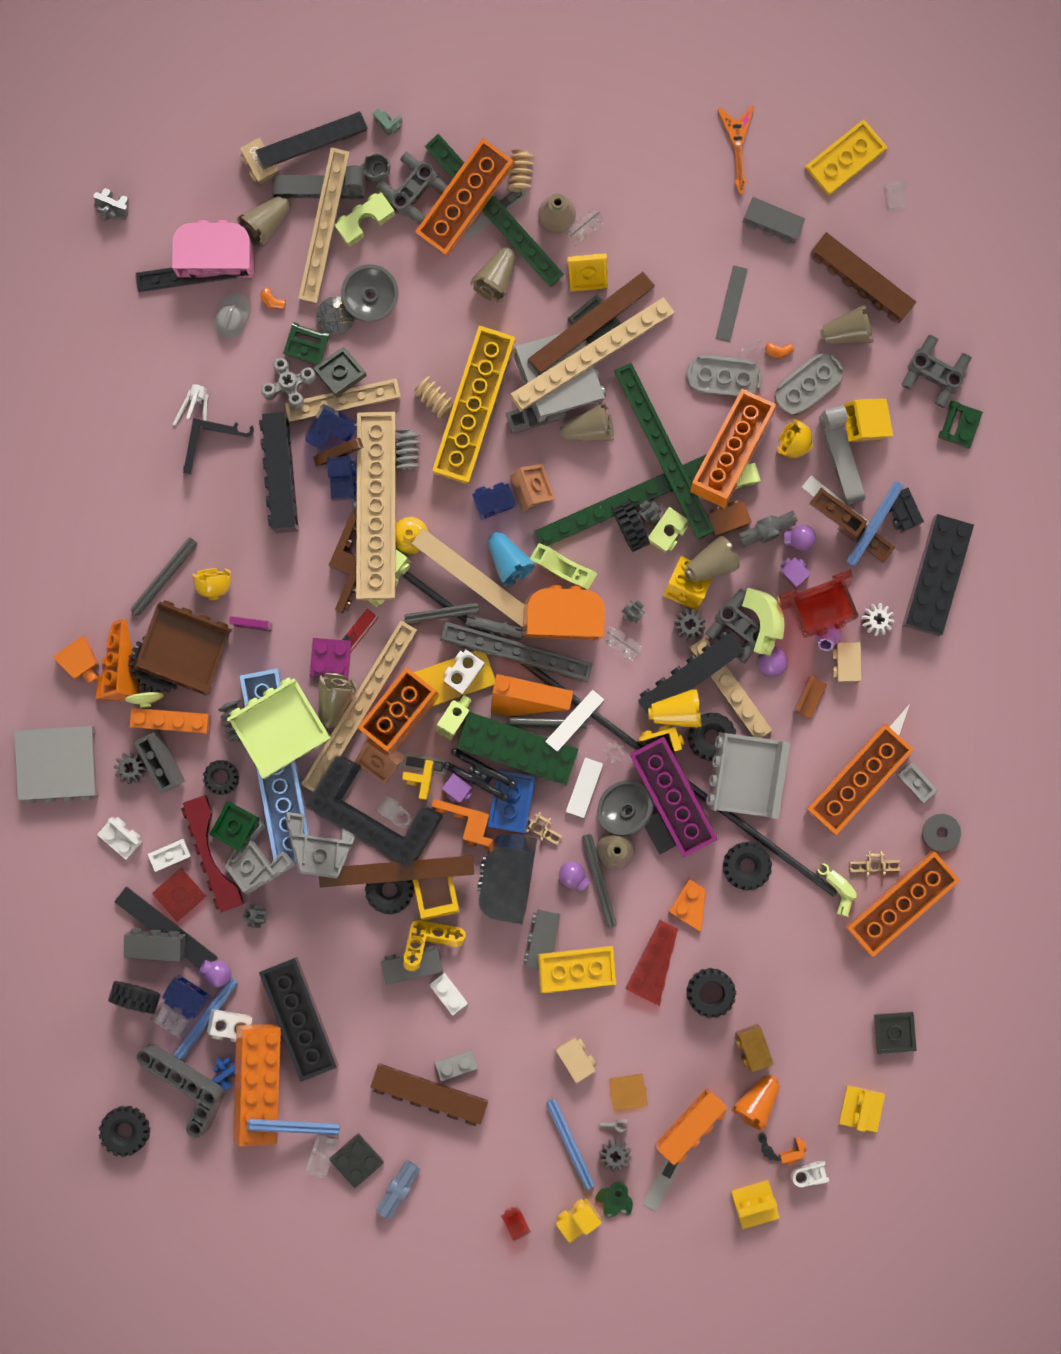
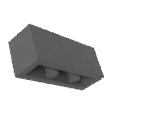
M752 197L743 223H746L745 225L748 228L763 230V233L767 236L773 237L775 235L781 238L780 240L784 243L795 244L806 218Z
M159 730L134 742L160 794L185 782Z
M540 909L537 910V913H533L531 924H534L533 932L529 931L527 943H530L529 951L525 950L523 962L527 963L526 967L539 970L538 954L553 952L560 913Z
M133 928L124 935V958L180 962L186 957V934H180L179 931L161 933V930H150L145 932L140 928Z
M434 946L424 947L421 965L416 971H408L404 968V956L396 957V954L385 956V960L381 961L386 985L443 972L439 949H434ZM411 955L410 963H414L415 955Z

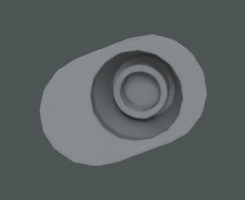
M233 293L223 298L215 317V327L220 335L226 338H233L243 331L250 311L249 302L244 296Z

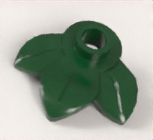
M615 1182L610 1188L600 1189L595 1197L596 1201L604 1203L603 1212L607 1218L616 1216L620 1211L626 1215H629L632 1211L633 1200L628 1196V1188L622 1182ZM619 1190L622 1194H616L615 1192Z

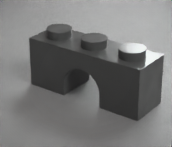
M527 408L523 411L517 409L506 413L511 434L562 420L567 416L566 411L547 416L545 421L537 422L533 408Z

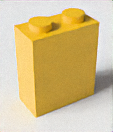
M860 399L842 404L848 417L845 425L849 442L882 440L893 436L887 399Z

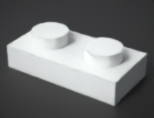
M181 839L149 853L148 857L154 871L157 872L191 857L185 840Z
M443 973L429 984L452 1015L468 1004L446 973Z

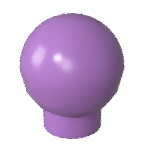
M808 525L796 526L792 531H785V546H793L797 550L807 551L814 546L816 533Z
M825 621L818 625L815 636L819 648L824 651H830L839 643L842 631L838 624L832 621Z
M567 862L559 870L560 882L568 888H576L581 892L590 882L585 876L584 868L577 862Z
M204 960L198 974L204 976L207 983L211 986L222 987L229 982L231 969L223 961L209 962Z

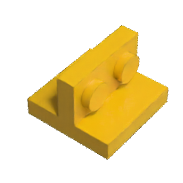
M606 253L567 257L570 292L608 288Z
M425 760L423 775L403 773L402 779L407 780L406 784L418 786L419 782L421 783L419 794L421 799L428 800L434 761Z
M846 1085L838 1123L855 1127L859 1131L877 1132L885 1094Z
M769 1180L731 1190L742 1229L780 1219Z

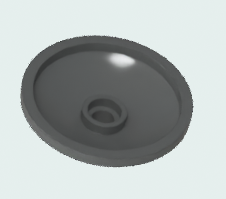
M373 264L362 265L353 269L344 279L341 289V297L346 310L355 318L367 322L378 321L388 316L395 308L399 296L397 282L393 275L385 268ZM369 293L374 294V297L372 299H369L367 297Z
M630 780L617 782L610 786L601 796L597 809L598 819L601 825L613 835L629 836L635 834L650 820L653 812V800L649 791L642 784Z

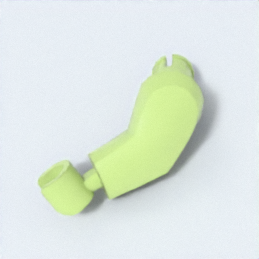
M822 863L826 868V872L822 873L817 869V873L826 875V881L837 890L841 897L836 914L849 917L852 901L857 899V893L844 877L834 870L830 872L829 866Z

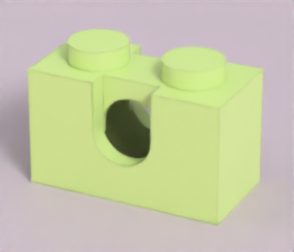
M669 507L649 535L650 543L664 553L667 550L672 551L677 544L675 539L678 534L683 535L688 528L686 525L688 520ZM664 528H673L674 534L667 536L664 533Z

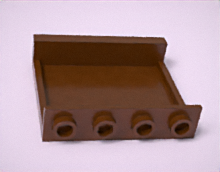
M160 601L154 611L134 669L206 696L210 693L212 687L210 685L232 629L228 628L229 625L226 623L210 621L211 618L208 616L192 614L193 611L190 609L174 607L175 604L170 601Z

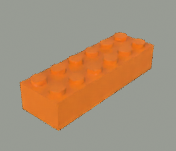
M482 138L415 232L449 257L516 163Z
M741 389L692 482L691 493L723 508L726 507L774 415L776 404Z
M882 724L805 810L830 833L837 835L914 749L887 724Z
M930 851L851 920L845 928L868 955L874 957L960 880L935 851Z
M275 1024L236 1025L233 1142L238 1146L277 1144L278 1132L250 1131L247 1129V1121L249 1119L278 1121L281 1028Z

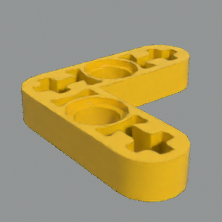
M422 920L414 921L410 927L405 949L404 968L408 971L419 969L425 941L460 947L465 942V931L454 926ZM417 928H421L420 936H416ZM441 931L443 935L437 937L433 934V932ZM416 942L419 943L421 947L415 949L412 948L410 944ZM411 955H415L414 963H410Z

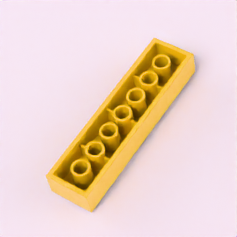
M478 327L432 469L433 474L470 485L516 337L486 327Z

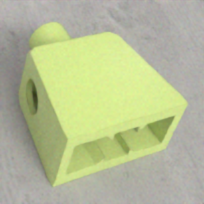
M461 695L458 702L453 700L438 722L435 731L452 741L469 713L467 707L471 703V699ZM456 712L459 716H454L453 713Z

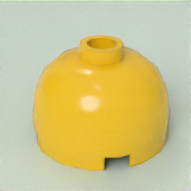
M794 419L793 424L789 422L783 429L778 440L782 441L780 447L777 446L779 454L791 459L802 457L806 452H810L813 446L812 433L809 427Z
M405 517L398 520L396 523V549L406 555L420 553L421 551L411 543L423 528L428 531L425 523L415 517Z
M218 568L199 570L197 575L192 574L196 591L201 596L208 597V600H218L220 596L227 593L230 589L231 571L223 568V572H218Z

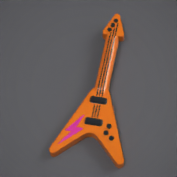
M750 106L738 120L733 119L719 107L717 111L735 147L737 179L734 183L740 196H742L747 182L744 179L742 145L754 106Z

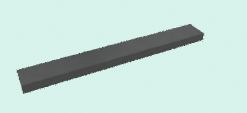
M446 621L440 641L583 682H588L593 664Z

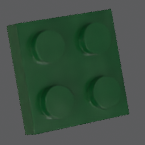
M227 801L209 835L243 852L260 818Z

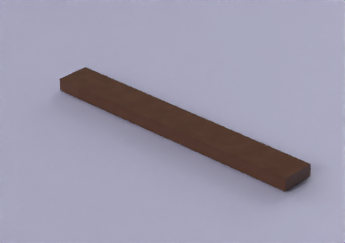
M641 272L529 357L528 362L541 375L651 291L655 285L644 272Z
M473 855L413 860L409 868L399 862L343 866L337 878L319 876L320 888L475 875Z

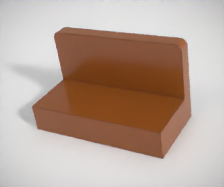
M813 676L808 677L793 712L808 719L812 718L827 684L814 679L815 677Z

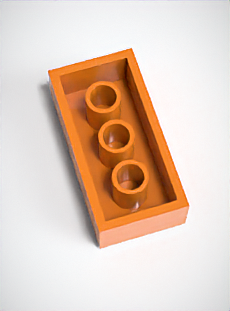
M707 1087L655 1143L657 1150L673 1165L677 1162L679 1164L682 1163L687 1157L685 1153L690 1148L694 1149L700 1143L699 1138L703 1134L707 1135L714 1126L712 1124L717 1119L720 1121L726 1115L728 1107Z

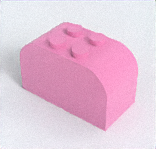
M199 220L197 223H187L179 227L173 236L172 268L178 278H191L189 274L196 275V278L225 274L238 275L240 272H246V270L248 275L237 278H254V247L247 231L236 223H228L225 220H218L216 223H209L206 220Z

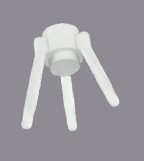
M192 385L173 422L174 426L177 425L189 400L191 404L186 419H190L195 403L203 401V420L207 421V401L209 397L206 394L207 388L200 385Z

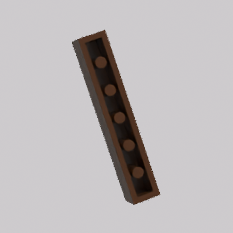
M827 232L810 253L816 263H822L827 267L829 273L842 278V282L846 286H852L857 290V294L863 299L867 298L873 302V307L879 311L883 310L893 322L897 321L900 323L916 303L913 298Z
M381 1063L377 1065L370 1086L374 1088L373 1092L381 1095L385 1093L391 1094L392 1098L398 1101H403V1099L411 1101L410 1104L416 1107H421V1105L427 1106L431 1112L439 1114L441 1111L447 1113V1117L458 1120V1117L465 1119V1123L476 1126V1124L481 1125L488 1104L487 1099Z

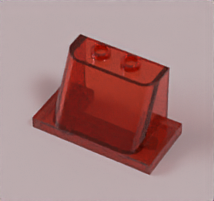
M851 569L832 576L829 582L801 592H797L795 589L778 595L777 602L782 610L790 609L804 638L816 634L817 636H822L832 628L836 630L846 626V623L858 618V612L848 590L853 579Z

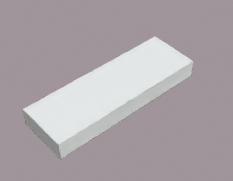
M585 757L566 812L582 818L585 817L603 766L602 763Z

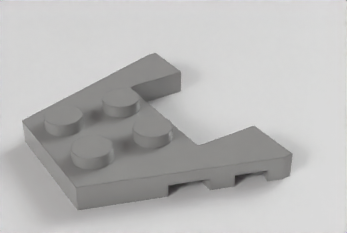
M287 812L285 818L298 873L337 878L355 836L342 828L340 840L304 835V815Z
M261 818L243 852L234 849L225 865V868L240 889L246 894L295 866L288 854L283 851L270 864L255 844L254 840L267 827Z

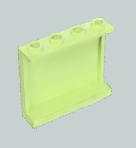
M290 678L283 680L279 683L280 687L275 690L273 687L263 693L264 696L258 700L253 698L246 703L247 707L242 710L240 708L233 710L229 713L230 717L227 718L263 779L331 739L294 678L292 680Z

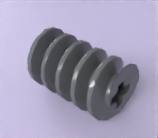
M241 700L223 704L218 711L225 714L220 718L227 720L230 717V712L237 708L242 710L243 707L237 706ZM230 721L224 722L222 724L223 727H229L225 734L231 735L227 738V741H241Z

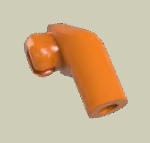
M269 288L262 289L260 298L268 308L285 309L286 300L275 299Z
M772 342L767 343L765 346L766 353L776 359H781L794 352L791 343L782 348L774 345Z

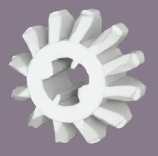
M881 603L877 605V609L872 604L870 605L871 611L869 609L864 610L868 616L861 617L862 620H867L862 626H869L867 633L874 629V636H877L879 631L882 635H885V629L888 631L892 629L889 624H893L894 620L889 619V617L894 614L893 612L886 613L889 610L888 606L882 610ZM877 615H879V619H882V622L878 624L877 621L874 620V618L877 617Z

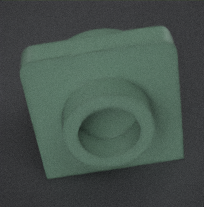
M377 109L373 112V119L388 135L392 132L396 133L402 127L403 121L400 115L391 122V117L385 111L381 112Z

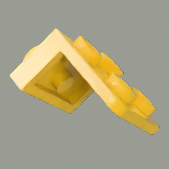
M670 725L658 728L659 732L652 733V730L640 734L641 737L637 738L638 742L668 734L673 752L681 750V746L684 745L682 735L677 734L676 727L671 728Z

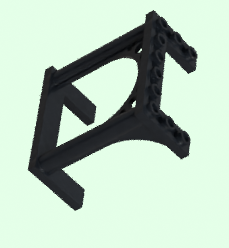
M335 755L305 807L409 868L413 860H418L442 820L443 815L428 806L426 808L422 806L403 837L342 800L361 766L346 757L343 759Z

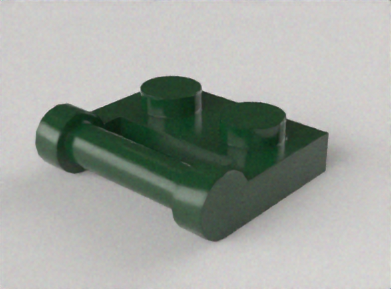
M293 322L283 354L318 365L322 361L330 333L325 331L321 333L299 326L298 323ZM299 333L319 339L321 342L319 345L296 338L295 336Z
M950 401V409L938 437L960 446L971 448L983 412L962 405L959 402ZM960 411L962 413L955 433L951 435L949 432L956 412Z

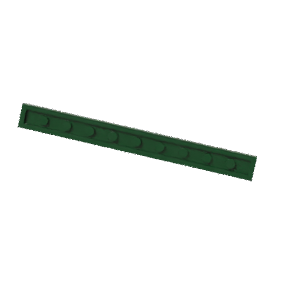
M439 133L425 145V148L454 178L464 164V161ZM493 195L482 211L543 280L552 287L565 274Z
M632 362L614 370L696 539L699 540L714 533L715 530L698 495L690 492L692 483Z
M706 455L683 464L691 482H693ZM663 473L541 527L534 532L540 544L550 546L613 518L612 509L628 501L635 508L646 500L649 502L673 490Z

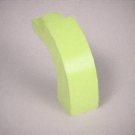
M538 543L530 557L541 568L574 586H580L581 589L589 590L597 575L593 570L574 563L550 547Z
M747 588L742 606L755 611L760 620V632L754 652L771 656L776 638L783 639L785 624L782 609L778 602L768 593Z

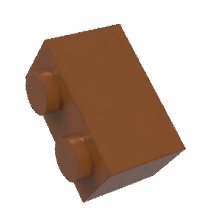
M734 500L727 504L728 507L721 509L719 506L709 510L710 513L707 516L715 530L713 533L714 538L752 523L744 501Z

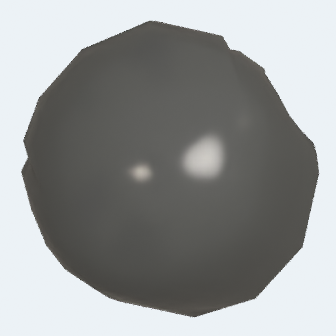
M375 153L366 156L364 163L361 164L365 177L372 182H380L386 179L391 170L390 161L383 154Z

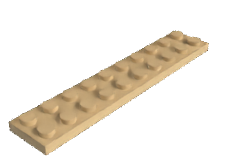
M357 413V438H361L364 448L357 451L356 599L396 600V413Z

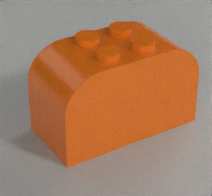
M551 585L548 588L538 590L524 604L522 637L599 640L604 637V602L598 594L590 590H581L580 586H570L567 589H562V586Z
M406 667L357 728L389 754H393L437 701L439 694Z

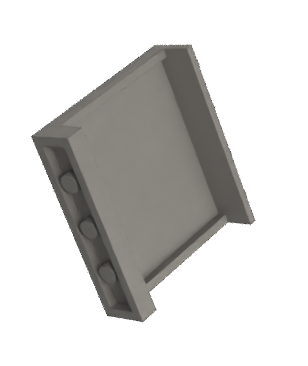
M560 334L515 346L513 356L524 385L540 376L528 362V358ZM587 341L582 342L547 370L584 348ZM592 366L532 404L537 422L545 421L547 416L595 402L601 404L606 393L604 387L600 386L598 370Z
M95 726L14 731L18 800H24V804L36 803L35 799H43V802H55V798H62V801H74V797L81 796L82 800H92L93 796L99 795L96 792L93 739Z
M719 732L715 740L716 755L712 759V766L714 768L713 774L709 779L711 787L710 794L706 798L707 808L713 811L719 810L779 819L790 743Z

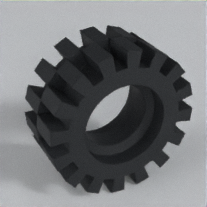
M216 760L211 762L203 773L205 787L210 792L218 795L230 793L239 783L238 770L229 761ZM218 770H224L228 774V781L224 785H219L214 781V774Z

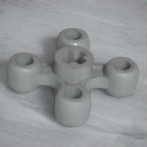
M278 358L273 366L275 372L280 375L279 381L275 384H264L261 389L262 396L266 400H273L279 393H284L289 396L290 407L294 410H299L304 405V399L297 392L298 387L302 384H313L316 381L315 371L311 368H304L300 374L294 375L289 372L287 360Z

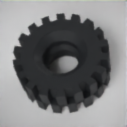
M630 501L612 509L621 533L632 552L650 544L644 526Z
M711 712L701 715V727H690L688 730L689 746L693 753L701 759L712 761L716 755L715 744L706 742L705 733L710 729H714L718 733L736 734V728H734L732 721L720 713Z
M742 842L730 848L724 856L723 872L728 882L734 887L747 891L755 890L762 887L769 880V876L772 873L771 857L760 845L752 842ZM746 858L751 859L755 864L754 870L749 874H745L740 870V863Z
M412 880L391 882L397 887L396 895L391 898L384 896L382 893L383 885L388 882L366 884L365 896L369 905L375 911L382 914L391 915L401 912L409 905L414 894Z
M114 981L108 1001L126 1009L155 1014L161 994L139 985Z
M119 1106L106 1114L102 1119V1124L99 1126V1139H102L101 1144L103 1147L106 1146L107 1152H113L114 1156L121 1155V1157H126L127 1155H133L144 1147L149 1139L150 1127H148V1119L146 1120L144 1117L146 1115L140 1113V1109H134L132 1106ZM126 1123L131 1126L132 1134L129 1138H122L118 1135L117 1130L120 1124Z

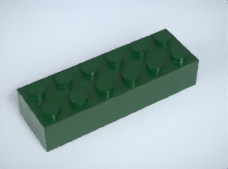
M472 712L468 713L457 745V749L565 786L567 785L579 750L564 744L556 751L545 742L548 738Z

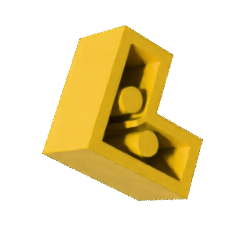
M582 1198L577 1200L572 1205L573 1208L568 1212L564 1210L557 1215L556 1225L569 1243L583 1233L587 1235L602 1224L600 1215L587 1198L585 1200H582Z

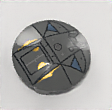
M341 297L325 299L320 303L316 312L318 325L325 332L341 334L352 327L354 316L346 310Z

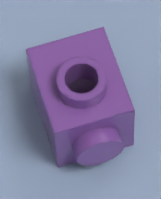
M788 558L780 565L783 569L779 573L794 589L811 574L806 569L807 565L800 558L798 560L796 558L792 560Z
M454 773L442 788L448 793L446 797L453 803H456V801L461 803L462 800L466 802L472 795L470 791L472 787Z

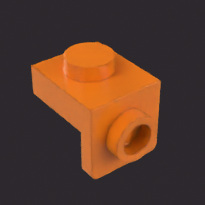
M799 1136L794 1137L797 1148L779 1153L782 1163L791 1165L797 1163V1159L805 1158L806 1144L804 1140H800Z

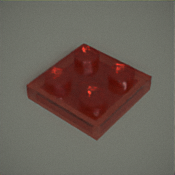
M182 867L152 893L177 922L207 897Z

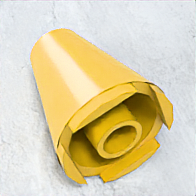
M692 689L651 704L652 708H648L649 720H653L655 724L701 727L697 689Z

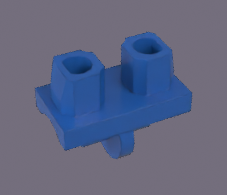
M218 1057L216 1059L218 1065L213 1070L215 1073L220 1070L223 1072L214 1077L212 1081L220 1085L225 1091L232 1086L227 1076L232 1073L235 1077V1064L228 1068L227 1065L232 1062L231 1059L228 1057L223 1061L222 1058Z

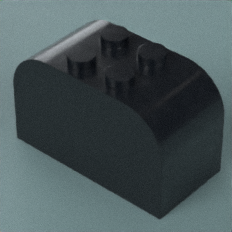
M502 834L491 842L487 855H483L477 891L480 892L479 906L482 912L489 918L523 924L537 845L536 838Z

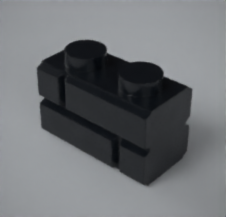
M909 488L901 490L888 513L891 512L894 517L892 522L895 529L900 530L902 533L924 523V520Z

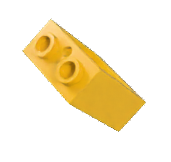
M447 877L453 904L426 910L423 904L419 879L413 880L422 921L460 913L453 877Z

